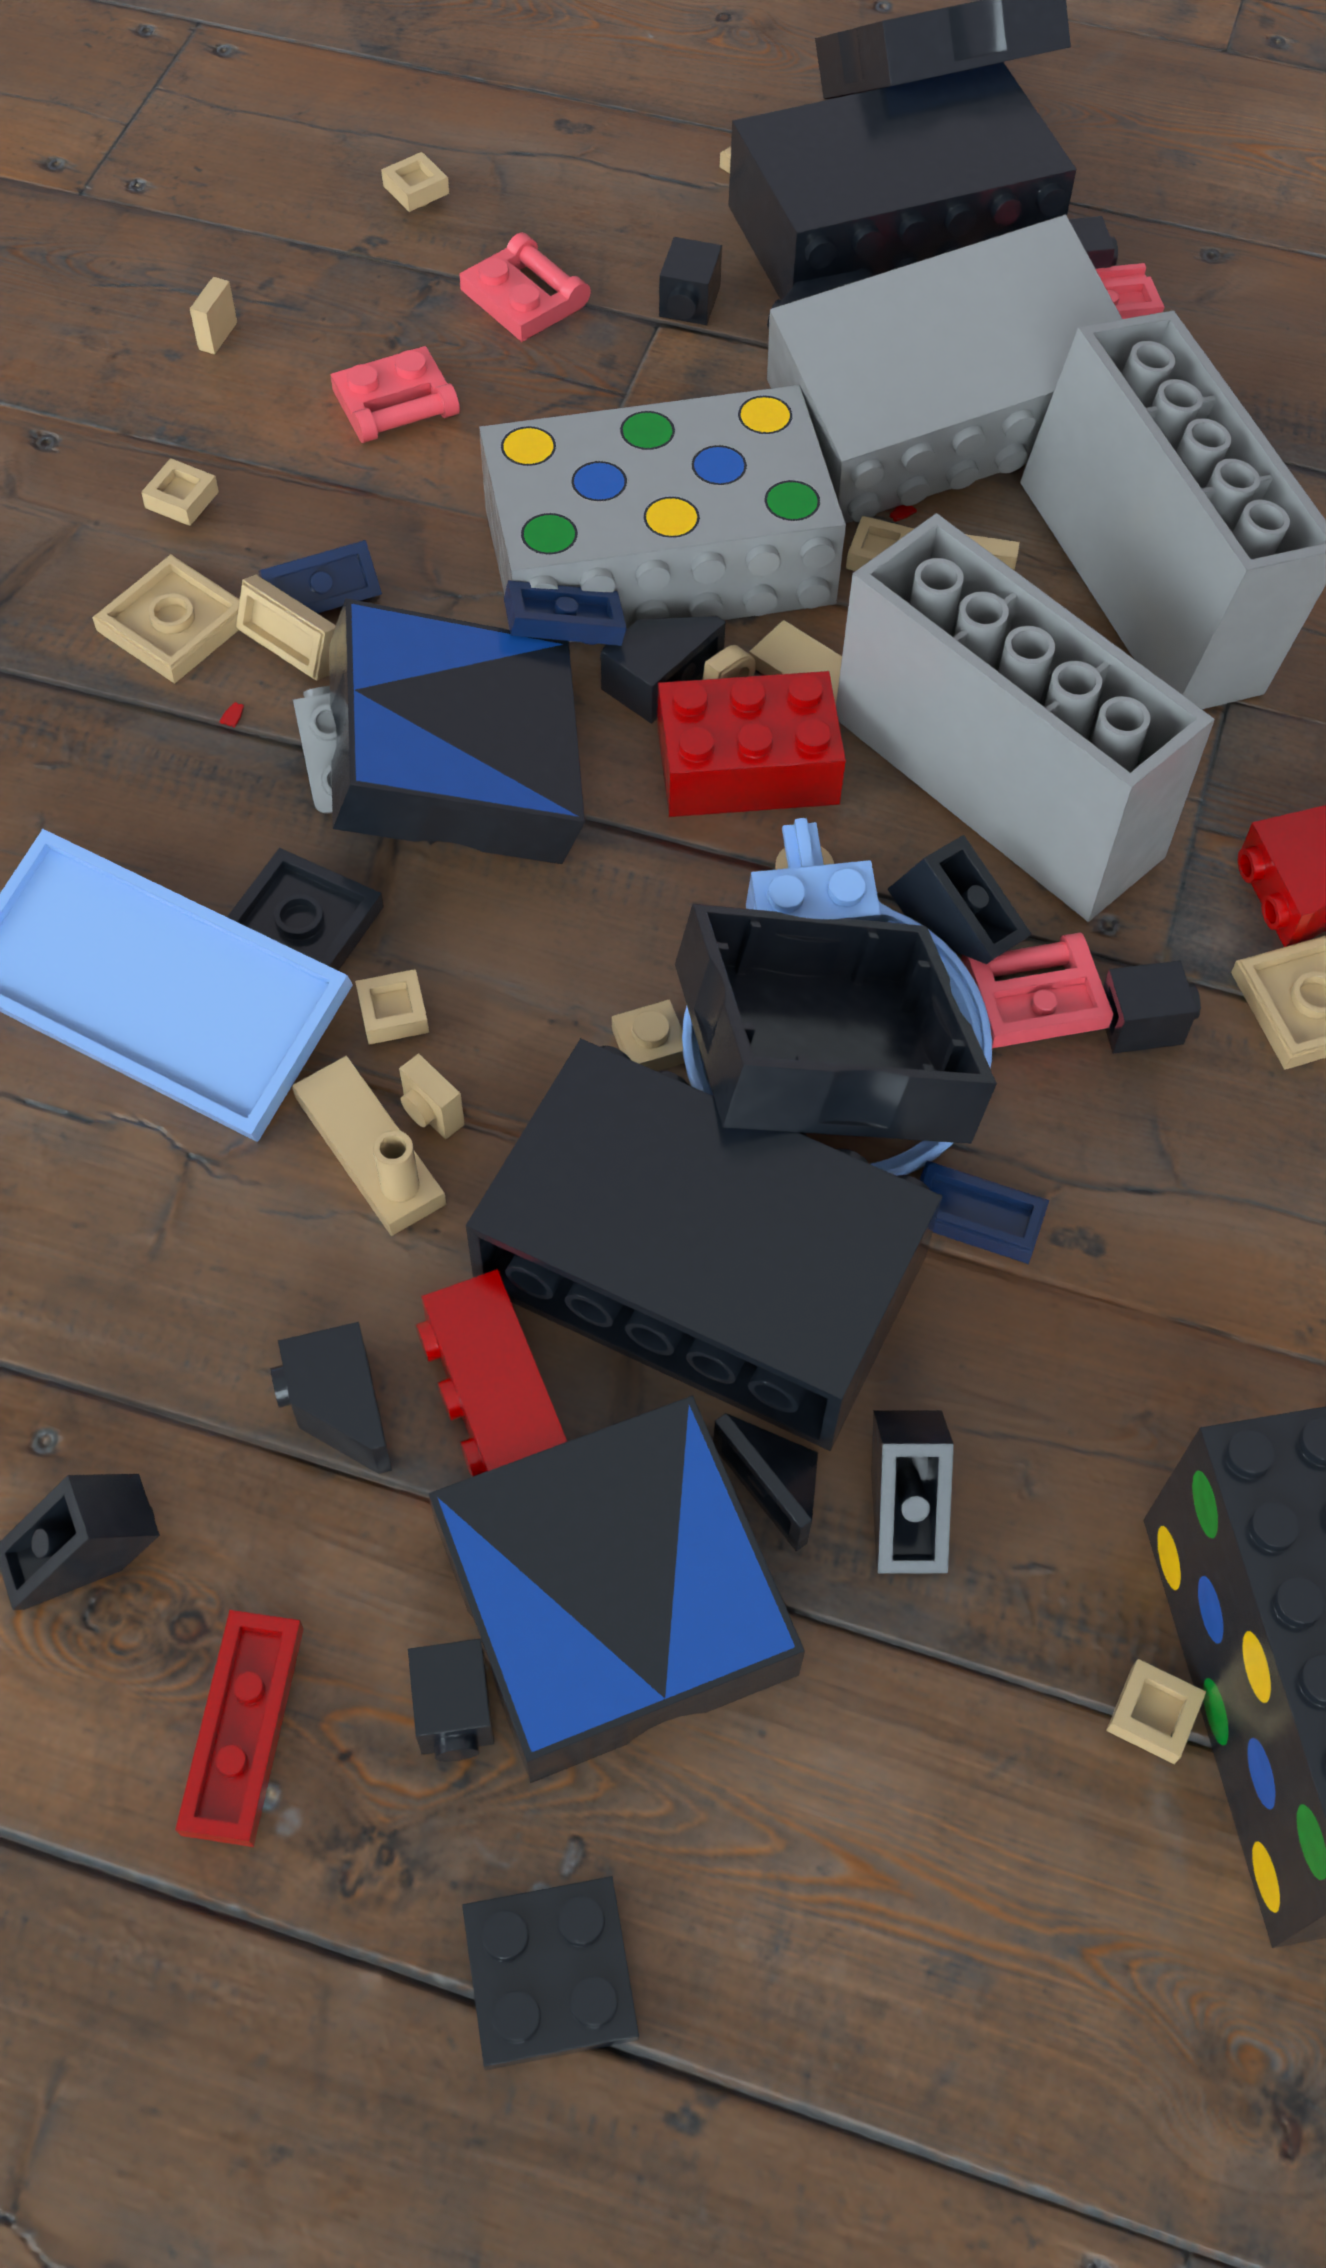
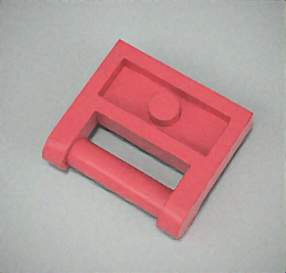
M523 232L513 236L504 250L459 273L461 291L521 342L583 308L591 294L588 284L578 276L570 277L543 255L538 250L537 243ZM528 267L557 293L552 296L548 295L520 270Z
M426 346L403 351L393 356L356 365L352 368L330 374L333 392L361 443L378 439V433L440 414L445 419L460 413V405L454 387L451 383L447 384Z
M1081 932L1062 935L1060 941L1056 943L1006 951L988 964L962 955L961 961L977 984L986 1006L990 1021L992 1048L1106 1029L1110 1026L1113 1012L1088 944ZM1062 965L1065 970L995 981L994 977Z

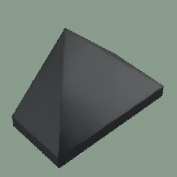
M725 1413L715 1420L713 1443L718 1454L795 1551H798L807 1544L812 1524L818 1452Z

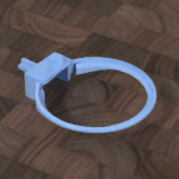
M807 818L795 819L793 825H783L782 827L788 864L787 869L751 872L746 909L775 911L812 919L848 918L921 925L912 918L892 910L879 901L871 860L824 865L817 823H808ZM929 930L950 977L953 998L962 1015L971 1024L991 1069L992 1036L990 1021L978 986L956 953L942 939ZM686 1005L683 1019L682 1044L687 1076L692 1087L714 1096ZM922 1141L897 1156L871 1163V1165L896 1176L908 1175L924 1167L926 1160H935L952 1146L953 1142Z

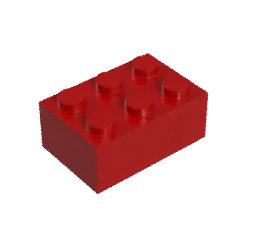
M829 671L658 683L657 729L669 817L840 805L846 759Z

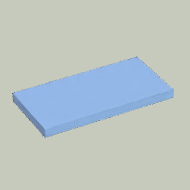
M42 829L0 893V1012L256 1142L260 1140L353 986L348 975Z

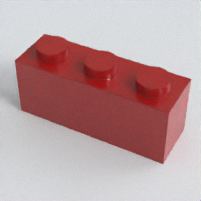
M498 1269L421 1296L426 1321L415 1324L417 1334L427 1361L431 1362L440 1359L447 1379L439 1381L437 1384L450 1421L462 1417L470 1438L461 1441L460 1446L471 1477L567 1442Z

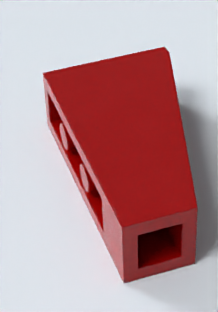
M1326 805L1252 822L1243 846L1238 852L1239 872L1245 882L1251 883L1262 904V914L1265 923L1270 929L1276 931L1284 947L1311 940L1326 931Z

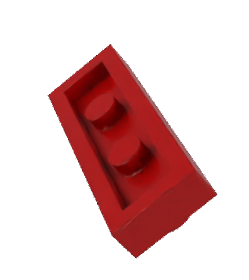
M229 1610L175 1828L180 1836L254 1847L304 1630L300 1620Z

